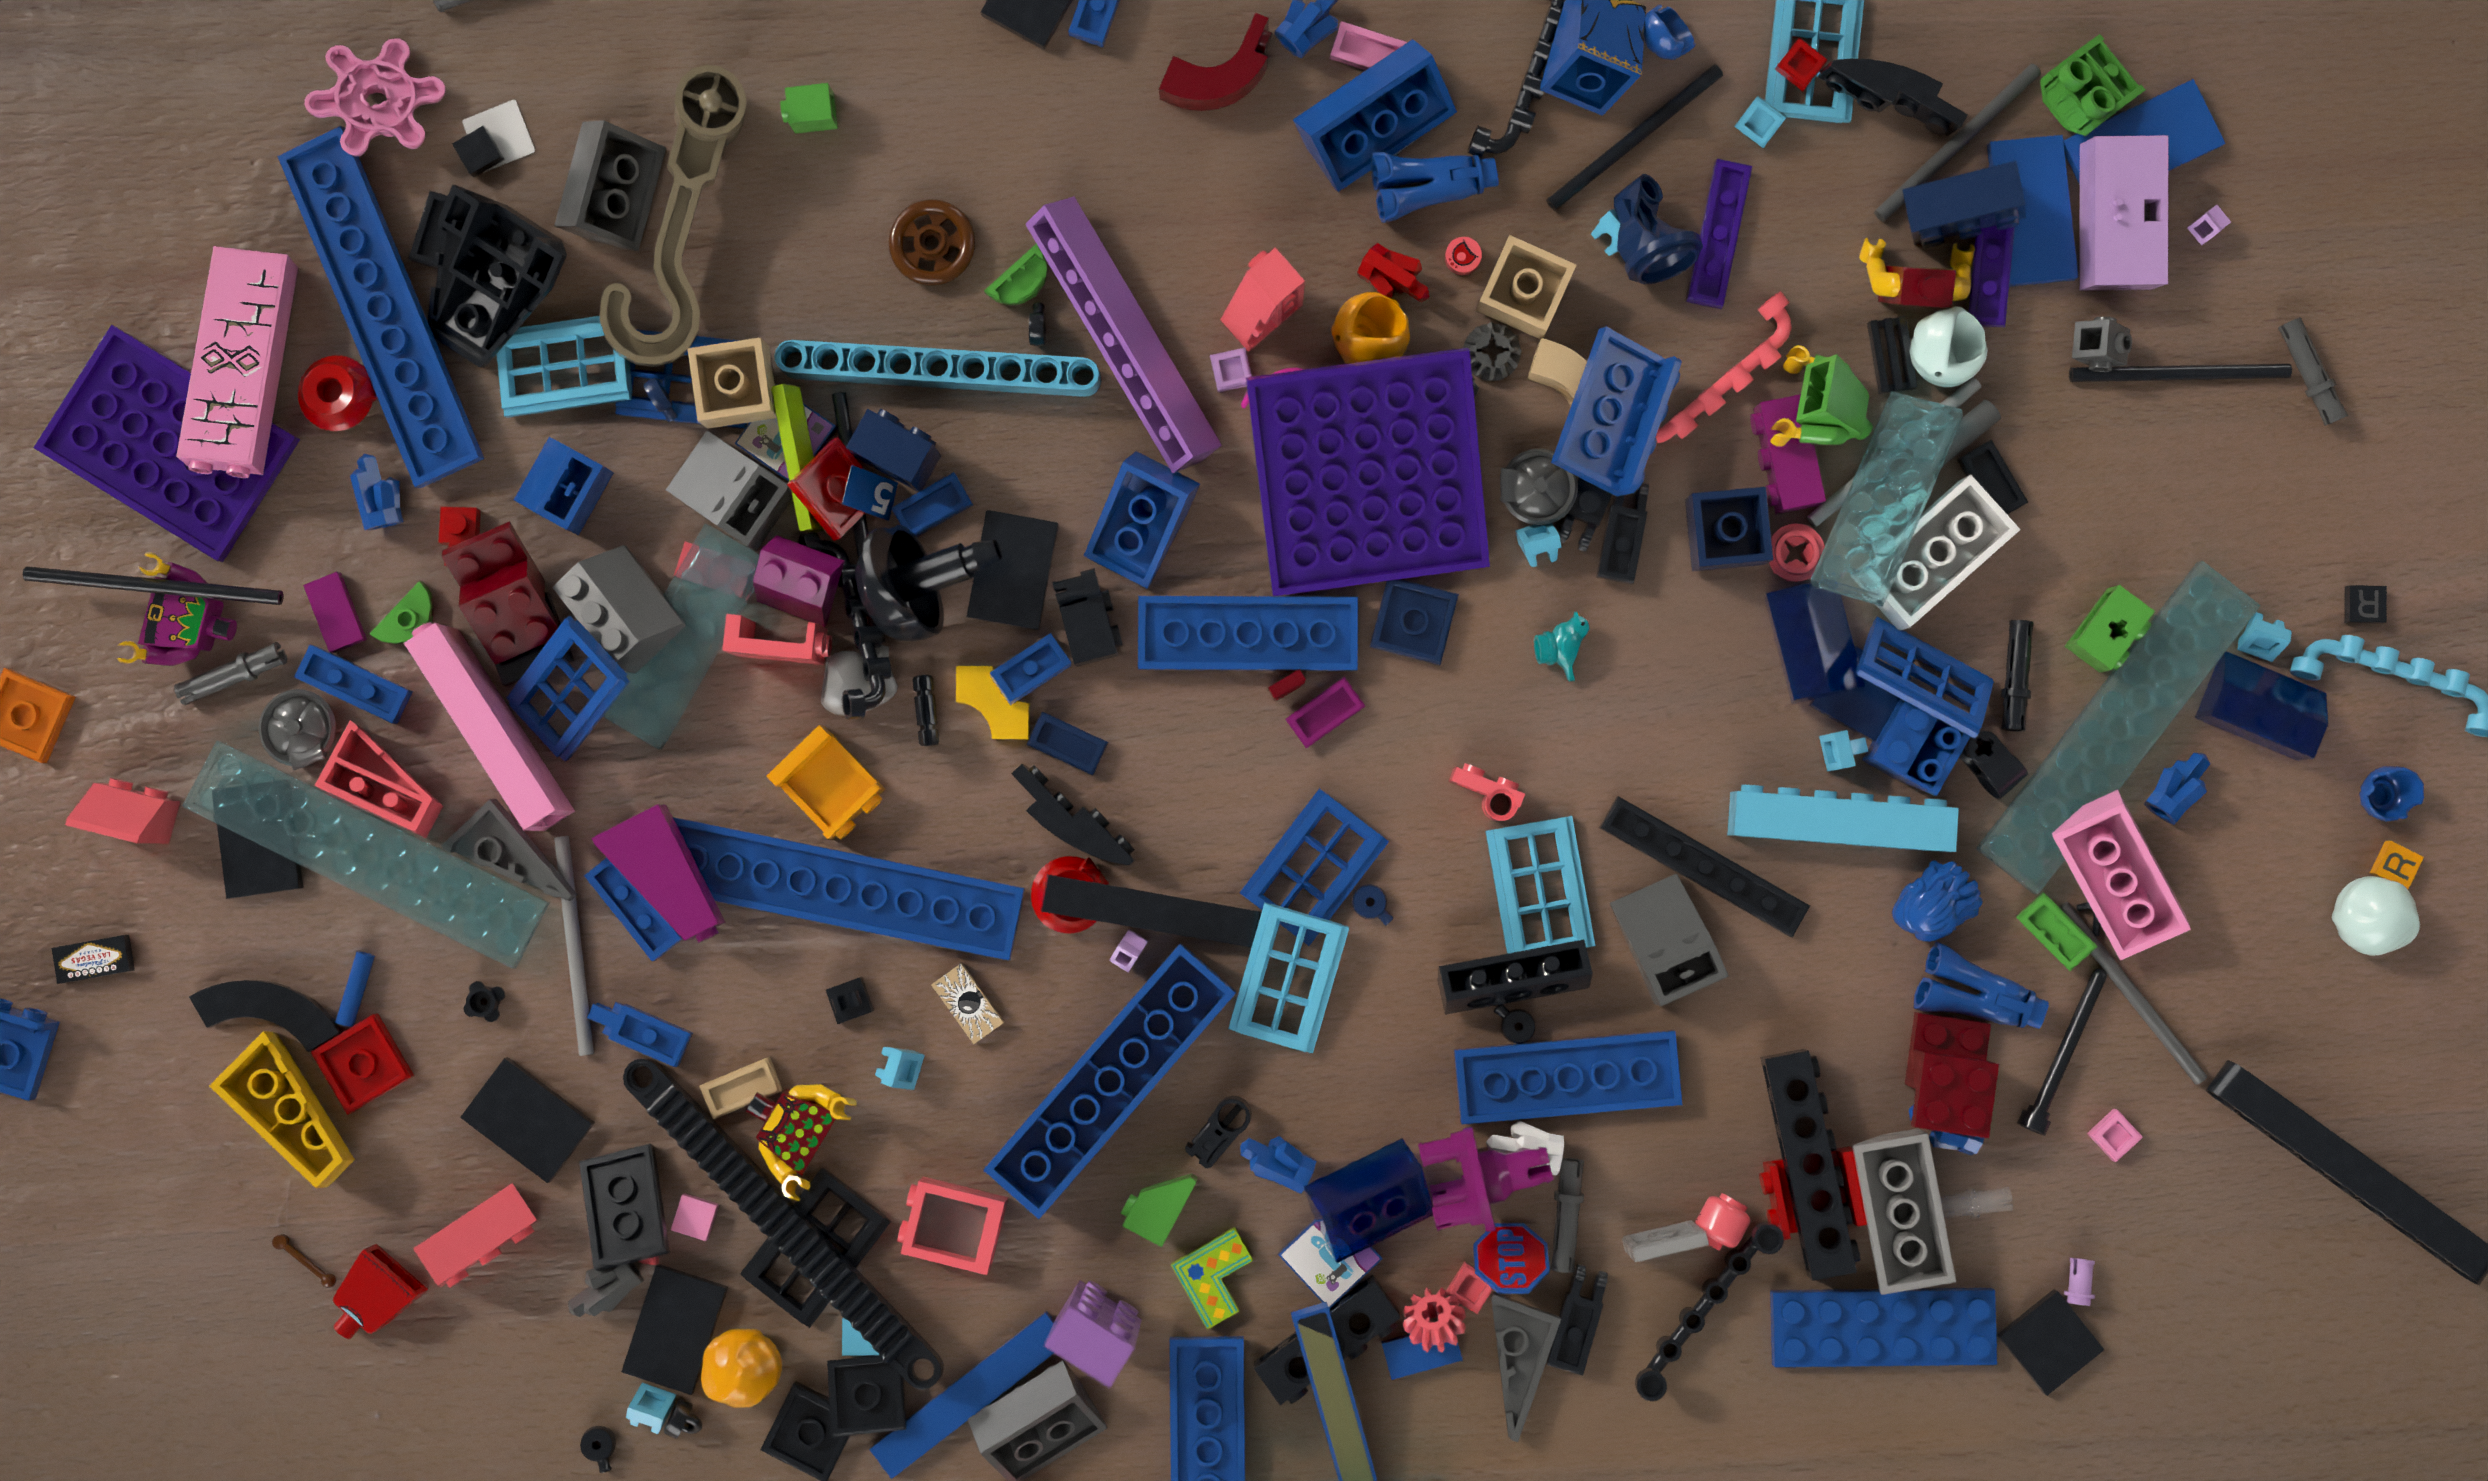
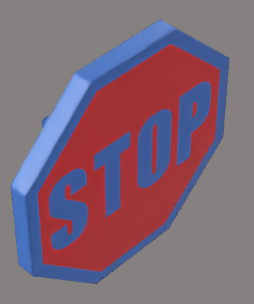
M1495 1223V1231L1485 1232L1473 1244L1475 1274L1498 1294H1529L1549 1274L1548 1244L1524 1223Z

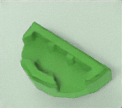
M1037 243L988 286L984 293L994 301L1007 305L1022 304L1035 297L1044 286L1048 273L1046 259Z
M419 581L369 634L381 642L401 644L413 637L412 632L425 623L432 622L433 605L431 599L433 597L425 583Z

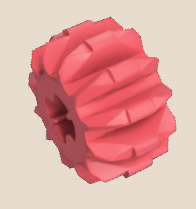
M1426 1287L1424 1291L1425 1297L1421 1298L1413 1294L1411 1298L1413 1305L1405 1306L1403 1312L1407 1319L1403 1322L1404 1330L1410 1333L1411 1343L1414 1345L1422 1343L1423 1350L1427 1353L1433 1345H1437V1349L1443 1353L1445 1350L1444 1343L1448 1342L1456 1346L1458 1343L1456 1334H1464L1466 1328L1465 1323L1462 1321L1466 1318L1465 1309L1459 1307V1299L1455 1294L1447 1297L1446 1290L1441 1287L1436 1295H1432L1431 1290ZM1438 1318L1439 1321L1431 1322L1430 1319Z

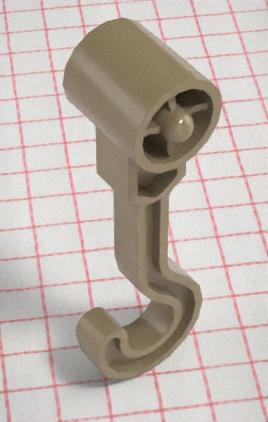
M703 65L695 67L682 76L676 88L674 118L678 129L667 168L673 176L674 182L655 245L653 266L659 288L671 307L673 313L672 322L660 334L645 335L637 331L630 323L628 316L631 294L626 286L619 283L610 284L605 288L601 298L600 323L606 341L619 356L636 365L658 367L675 362L688 351L687 348H691L699 331L700 309L694 291L684 274L681 265L682 256L701 191L705 187L714 185L724 148L735 140L741 131L746 109V95L742 84L733 73L721 66Z

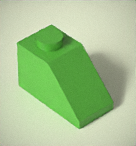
M1190 1173L1144 1187L1140 1190L1137 1197L1130 1194L1120 1213L1126 1216L1123 1227L1162 1247L1198 1177Z

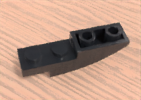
M1839 59L1829 63L1818 75L1831 90L1848 94L1856 99L1858 105L1862 108L1880 113L1892 104L1898 113L1918 119L1925 123L1929 131L1937 135L1949 136L1962 127L1968 115L1937 96L1943 83L1926 74L1898 64L1872 59Z
M1021 764L1011 773L1036 799L1026 811L1057 838L1078 850L1106 861L1124 865H1131L1136 861L1130 855L1135 851L1132 845L1121 834L1116 838L1106 829L1110 824L1109 821L1096 808L1090 812L1086 807H1082L1073 816L1069 811L1074 806L1060 791L1055 795L1050 792L1045 786L1049 781L1048 778L1035 765L1029 769L1026 765Z

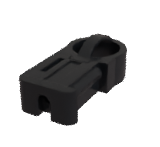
M1229 1096L1221 1100L1215 1111L1208 1118V1122L1192 1140L1193 1145L1188 1142L1185 1146V1151L1191 1157L1196 1156L1199 1159V1164L1204 1168H1211L1237 1136L1248 1127L1252 1111L1247 1101L1239 1096ZM1237 1103L1225 1119L1221 1121L1219 1113L1222 1107L1226 1104ZM1244 1109L1246 1117L1243 1125L1238 1128H1229L1228 1125Z

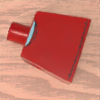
M374 1244L361 1251L333 1297V1303L344 1312L333 1327L339 1335L346 1339H351L360 1328L369 1334H373L385 1327L424 1295L428 1288L379 1245Z

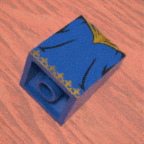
M1565 0L1540 90L1603 116L1642 75L1646 6L1632 0Z

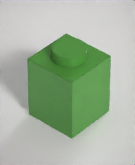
M828 83L785 87L786 100L780 101L782 119L784 123H789L795 134L838 129L835 97Z

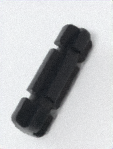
M917 675L913 677L912 681L913 690L917 692V696L914 697L917 726H920L921 730L918 731V740L921 746H934L939 744V731L935 729L938 721L935 695H932L931 691L934 690L933 677L931 675Z

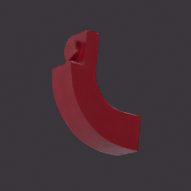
M1255 12L1239 50L1230 60L1221 65L1201 67L1173 56L1159 87L1160 100L1183 109L1209 111L1229 106L1245 97L1260 82L1268 68V57L1259 52L1265 53L1271 41L1272 32L1268 31L1269 18Z

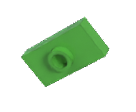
M2044 891L2016 916L2069 971L2098 947Z

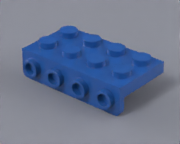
M1608 327L1600 328L1551 463L1616 497L1634 493L1644 481V469L1648 457L1656 447L1657 439L1655 437L1660 423L1668 413L1669 407L1667 403L1672 389L1675 388L1680 379L1679 369L1682 361L1675 356L1665 359Z
M0 998V1092L28 1101L35 1100L60 1022L46 1018L48 1013L43 1010L26 1007L22 1011L12 1008V1001Z

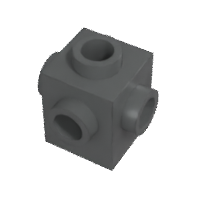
M2095 317L2093 321L2075 322L2073 359L2088 365L2089 370L2095 372L2112 371V366L2127 365L2128 353L2132 349V337L2129 328L2117 323V319L2113 317Z

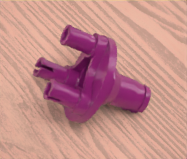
M1472 1127L1450 1133L1451 1137L1418 1143L1423 1167L1456 1159L1457 1163L1461 1162L1462 1179L1429 1185L1430 1192L1432 1193L1434 1205L1432 1211L1437 1231L1470 1223L1471 1227L1484 1224L1486 1232L1495 1231L1496 1227L1491 1204L1505 1201L1513 1191L1554 1181L1550 1164L1530 1168L1550 1163L1546 1147L1526 1149L1508 1154L1494 1149L1479 1152Z

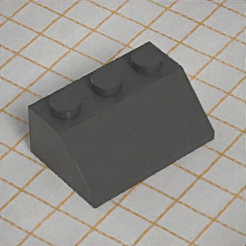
M604 120L582 122L554 226L585 239L632 251H639L666 147Z
M625 545L579 561L553 586L575 618L624 671L636 674L687 625Z
M1064 1361L1047 1368L1042 1374L1024 1385L1016 1387L1011 1393L984 1407L980 1412L968 1419L980 1454L1007 1481L1025 1480L1107 1429L1105 1421L1079 1378Z

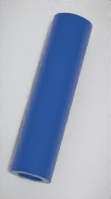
M356 951L335 1023L348 1027L354 1026L375 955Z

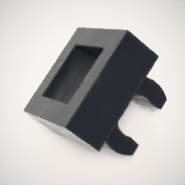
M862 977L826 989L837 1024L874 1011Z

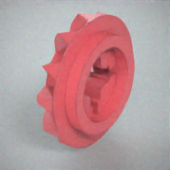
M1788 524L1778 529L1772 535L1773 560L1769 564L1773 569V574L1780 576L1786 581L1802 582L1819 572L1824 563L1826 553L1824 542L1814 529L1804 524ZM1805 542L1806 545L1800 553L1803 558L1802 562L1795 559L1785 563L1784 561L1790 553L1787 545L1794 548Z

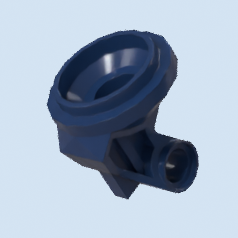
M1647 174L1640 175L1614 197V208L1620 222L1617 250L1626 263L1624 267L1629 280L1644 285L1666 281L1684 272L1697 261L1703 249L1698 233L1673 228L1657 217L1663 193L1657 181Z

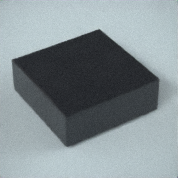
M484 126L452 143L472 177L480 175L505 160L488 129Z

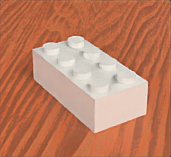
M1969 475L1952 486L1857 570L1851 578L1891 623L1901 631L1914 625L2019 532L2020 528L1975 478Z

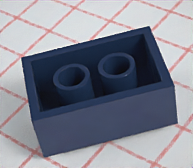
M2017 161L1902 189L1914 245L1922 244L1923 248L1941 245L1945 243L1944 238L1959 235L1960 239L1972 238L1982 234L1981 229L1992 226H1996L1997 230L2012 228L2020 224V219L2026 218L2025 200Z

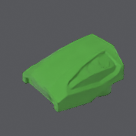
M2101 34L2079 48L2040 79L2044 104L2065 130L2087 136L2145 91L2142 85L2139 86L2106 46Z

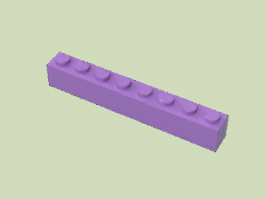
M1070 197L1045 204L1025 225L1171 472L1176 473L1202 462L1222 445L1076 198Z

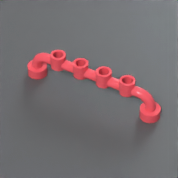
M1781 291L1757 309L1766 321L1772 317L1777 323L1776 332L1757 346L1741 362L1727 371L1717 382L1697 396L1687 407L1673 416L1663 427L1659 428L1655 437L1657 443H1663L1676 434L1681 439L1686 437L1698 427L1694 420L1703 411L1708 416L1712 415L1726 403L1722 395L1731 388L1738 393L1754 380L1750 375L1752 370L1758 365H1761L1765 370L1782 356L1778 349L1789 338L1792 327L1791 318L1785 309L1790 302Z

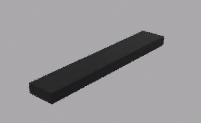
M1619 796L1614 800L1599 827L1601 830L1789 937L1793 938L1810 907L1807 903Z
M1049 874L1046 877L1040 910L1053 914L1252 947L1262 913L1261 911Z

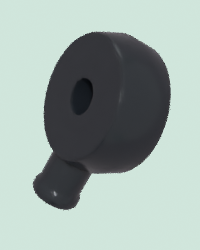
M1040 302L1033 304V312L1029 315V343L1033 346L1045 345L1046 341L1045 306Z
M1504 1004L1498 1005L1494 1009V1013L1502 1018L1501 1031L1508 1041L1521 1044L1532 1038L1536 1025L1533 1016L1523 1009L1509 1011ZM1517 1022H1521L1522 1028L1520 1030H1515L1514 1025Z
M593 1426L586 1430L581 1438V1452L587 1459L597 1461L600 1473H605L612 1469L608 1458L615 1450V1435L608 1427ZM596 1441H599L601 1446H597Z

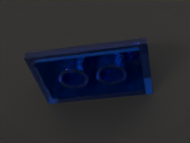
M1837 581L1802 584L1766 593L1765 604L1792 705L1865 687L1863 678L1856 675L1859 662Z
M2224 650L2220 654L2195 718L2294 760L2315 759L2328 727L2327 693Z
M1403 1138L1304 1186L1311 1211L1336 1263L1433 1216V1205L1422 1166Z

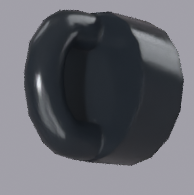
M683 1399L677 1401L664 1428L666 1435L677 1439L681 1431L689 1434L701 1431L702 1421L699 1417L690 1413L693 1407L692 1403Z

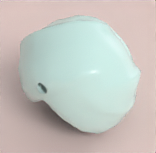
M1957 306L1938 310L1921 319L1915 327L1914 337L1910 346L1911 362L1916 371L1926 381L1941 387L1959 386L1974 377L1985 363L1988 352L1985 330L1979 321L1965 309Z
M2376 876L2358 878L2347 884L2337 896L2332 913V921L2336 925L2340 938L2356 951L2371 956L2383 955L2406 946L2415 939L2420 928L2416 903L2408 889L2398 882Z

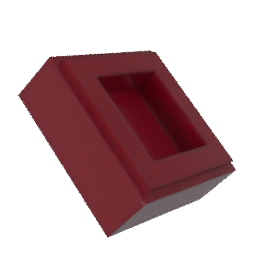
M1299 669L1268 687V691L1273 700L1278 701L1304 686L1306 679Z

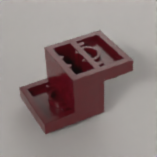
M510 521L442 551V559L460 586L459 608L495 665L549 641L560 624L545 601V580Z
M1914 1012L1905 1085L1916 1089L1911 1122L1912 1127L1982 1138L1990 1137L1999 1070L1998 1063L1986 1060L1991 1029L1990 1023Z

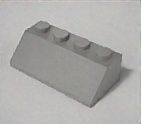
M1917 1128L1882 1134L1852 1145L1880 1294L1884 1295L1956 1282L1928 1133Z

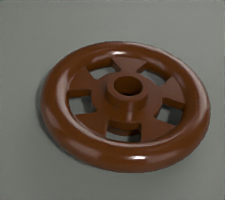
M923 200L908 206L897 216L889 234V252L894 265L909 280L922 285H941L956 279L970 264L975 250L974 230L967 216L956 206L941 200ZM929 214L932 224L925 225L918 230L914 220ZM947 219L952 221L958 229L951 236L941 227ZM914 237V248L916 251L905 253L903 238ZM931 238L939 240V244L935 249H928L926 247L927 241ZM950 246L960 250L952 263L943 258L948 253ZM920 259L936 261L934 270L926 271L920 269Z

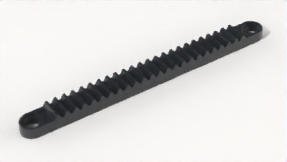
M643 1058L629 1063L623 1074L624 1085L647 1110V1113L657 1120V1124L664 1128L671 1138L677 1141L680 1148L686 1150L688 1156L697 1162L698 1167L708 1173V1177L718 1184L719 1189L728 1194V1198L735 1202L742 1212L748 1215L749 1220L755 1223L759 1230L769 1237V1241L772 1244L777 1245L780 1252L789 1258L790 1263L799 1268L800 1273L810 1280L812 1286L820 1290L821 1295L830 1301L833 1308L841 1312V1316L851 1323L854 1330L861 1333L862 1338L868 1341L872 1348L882 1355L885 1362L889 1363L914 1388L923 1390L935 1385L943 1375V1360L923 1337L799 1208L783 1194L776 1184L658 1062L653 1059ZM641 1066L649 1068L653 1074L651 1084L645 1088L637 1085L634 1078L635 1072ZM927 1359L933 1364L934 1373L931 1378L924 1380L917 1377L914 1372V1365L917 1360Z

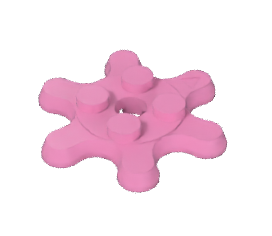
M395 38L386 41L382 46L379 56L370 61L360 60L348 47L337 45L331 47L325 55L328 66L337 73V83L329 90L310 92L305 98L304 105L306 110L317 118L336 116L344 119L346 129L341 136L340 143L342 149L352 156L363 155L368 149L370 141L378 135L395 136L403 146L409 149H416L424 142L425 131L414 120L413 112L421 105L440 102L445 95V86L439 78L429 76L417 79L406 73L404 65L410 56L408 44L401 39ZM373 93H382L386 96L387 101L371 107L366 99Z

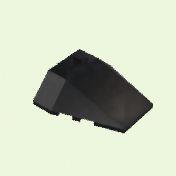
M452 185L438 222V230H442L440 253L435 252L434 264L438 265L436 287H431L427 321L435 339L479 368H485L553 289L567 253L560 238L511 207L460 186Z

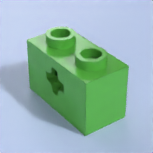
M2120 585L2107 588L2064 647L2099 673L2112 669L2117 670L2129 657L2130 652L2127 649L2134 639L2140 640L2151 627V623L2148 620L2155 611ZM2112 624L2115 625L2113 633L2116 635V637L2114 638L2110 637L2112 630L2110 627H2108Z

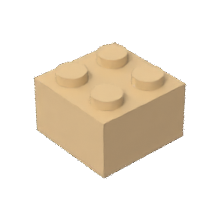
M1509 235L1476 311L1541 339L1549 328L1576 268V264Z
M761 337L687 348L697 421L708 429L777 418L771 387L775 386L770 346Z

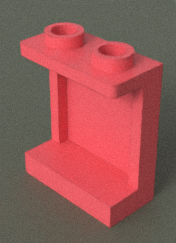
M726 614L722 651L737 657L824 665L825 657H830L832 636L827 635V628L817 623L808 622L805 643L754 639L755 621L742 615Z

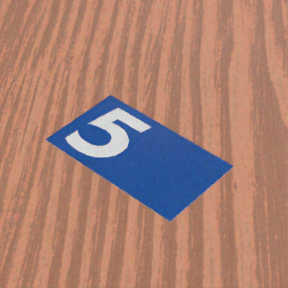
M851 465L842 504L889 521L898 482Z

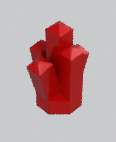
M1379 243L1369 249L1361 261L1357 274L1358 277L1371 284L1377 293L1392 299L1395 290L1399 294L1405 292L1421 303L1429 299L1428 287L1416 279V276L1422 271L1419 259L1391 251Z

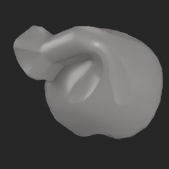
M881 645V647L875 648L878 658L888 657L889 659L888 646ZM856 651L834 653L827 658L825 664L821 704L827 711L835 715L845 716L842 708V694L844 690L860 688L864 695L869 694L871 691L870 683L865 680L863 675L862 655ZM892 671L891 677L884 679L886 693L882 702L876 707L889 701L897 692L898 685Z

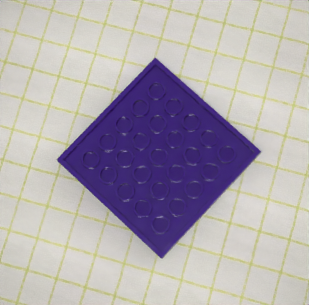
M1468 348L1246 377L1273 596L1490 567L1471 359Z

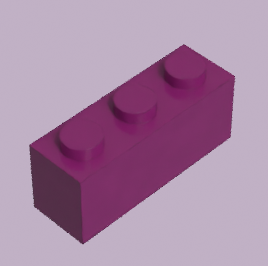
M1801 394L1760 402L1753 408L1754 414L1750 415L1752 432L1755 436L1759 435L1761 449L1758 450L1759 466L1762 471L1767 472L1769 485L1765 486L1767 503L1770 507L1774 506L1775 515L1816 507L1826 501L1814 444L1799 443L1797 438H1791L1782 447H1777L1770 442L1774 435L1783 434L1779 430L1771 429L1782 418L1790 419L1796 427H1801L1796 422Z

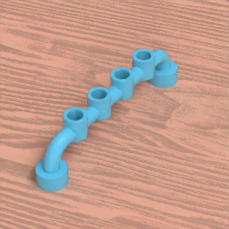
M2342 635L2340 641L2331 639L2314 641L2306 648L2303 656L2293 658L2290 674L2301 679L2320 680L2324 663L2319 661L2318 658L2321 654L2328 653L2335 655L2338 660L2369 666L2371 670L2377 673L2393 674L2405 678L2411 684L2430 686L2441 690L2443 694L2470 699L2476 704L2478 710L2477 714L2468 715L2465 731L2473 735L2488 737V695L2481 688L2468 683L2470 674L2465 671L2448 669L2444 676L2433 672L2435 663L2431 660L2412 658L2410 664L2398 661L2400 653L2398 650L2379 646L2376 647V651L2373 653L2363 649L2364 639L2353 635Z

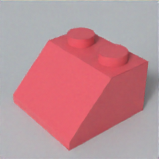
M110 778L109 784L93 783L67 817L65 825L134 843L169 844L180 801L167 798L168 791L145 787L144 792L132 789V782Z

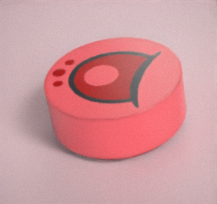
M1458 237L1452 240L1445 252L1447 267L1457 275L1473 273L1478 268L1482 258L1479 244L1469 237Z

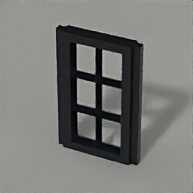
M823 1167L810 1182V1189H805L799 1196L800 1200L794 1203L827 1239L829 1238L844 1250L842 1254L855 1268L892 1222L886 1215ZM831 1191L844 1201L845 1204L827 1227L815 1218L812 1213L827 1193ZM853 1208L867 1221L851 1242L847 1243L833 1231L848 1211ZM768 1237L740 1275L796 1320L810 1328L830 1301L824 1298L816 1287L803 1304L787 1293L788 1289L801 1274L798 1267L794 1269L781 1288L765 1276L781 1255L777 1245L772 1244Z

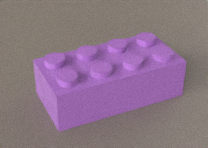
M1080 1280L1056 1317L1044 1346L1110 1388L1135 1348L1142 1319L1137 1317L1138 1310L1122 1300L1117 1304L1107 1298L1106 1294L1108 1292L1097 1283L1089 1280L1085 1284Z

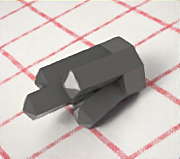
M634 1263L596 1271L594 1268L586 1271L585 1283L589 1287L568 1301L569 1313L580 1318L585 1313L595 1317L602 1311L611 1312L633 1288L644 1281L640 1271Z

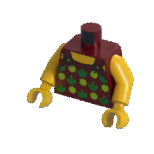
M1865 238L1859 259L1867 264L1866 268L1873 292L1878 295V302L1952 308L1953 301H1962L1968 297L1971 290V267L1975 251L1973 244H1970L1968 251L1958 250L1957 243L1953 244L1950 266L1953 269L1885 265L1884 260L1881 258L1886 242L1883 239H1878L1877 245H1872L1869 243L1868 238Z
M822 1084L796 1085L791 1089H785L776 1103L760 1093H756L746 1112L764 1121L762 1128L756 1136L759 1141V1150L771 1173L782 1184V1192L786 1197L799 1201L800 1198L795 1194L797 1185L807 1190L810 1189L809 1181L797 1177V1173L801 1176L803 1175L836 1119L851 1120V1117L845 1114L844 1107L846 1104L856 1106L857 1101L855 1099L841 1097L840 1094Z

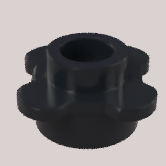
M481 981L473 982L469 986L470 993L466 998V1004L463 1008L465 1014L469 1017H484L488 1022L496 1021L500 1016L498 1008L500 1001L505 998V991L499 986L491 988L484 986ZM483 998L487 999L486 1005H483L481 1003V1000Z

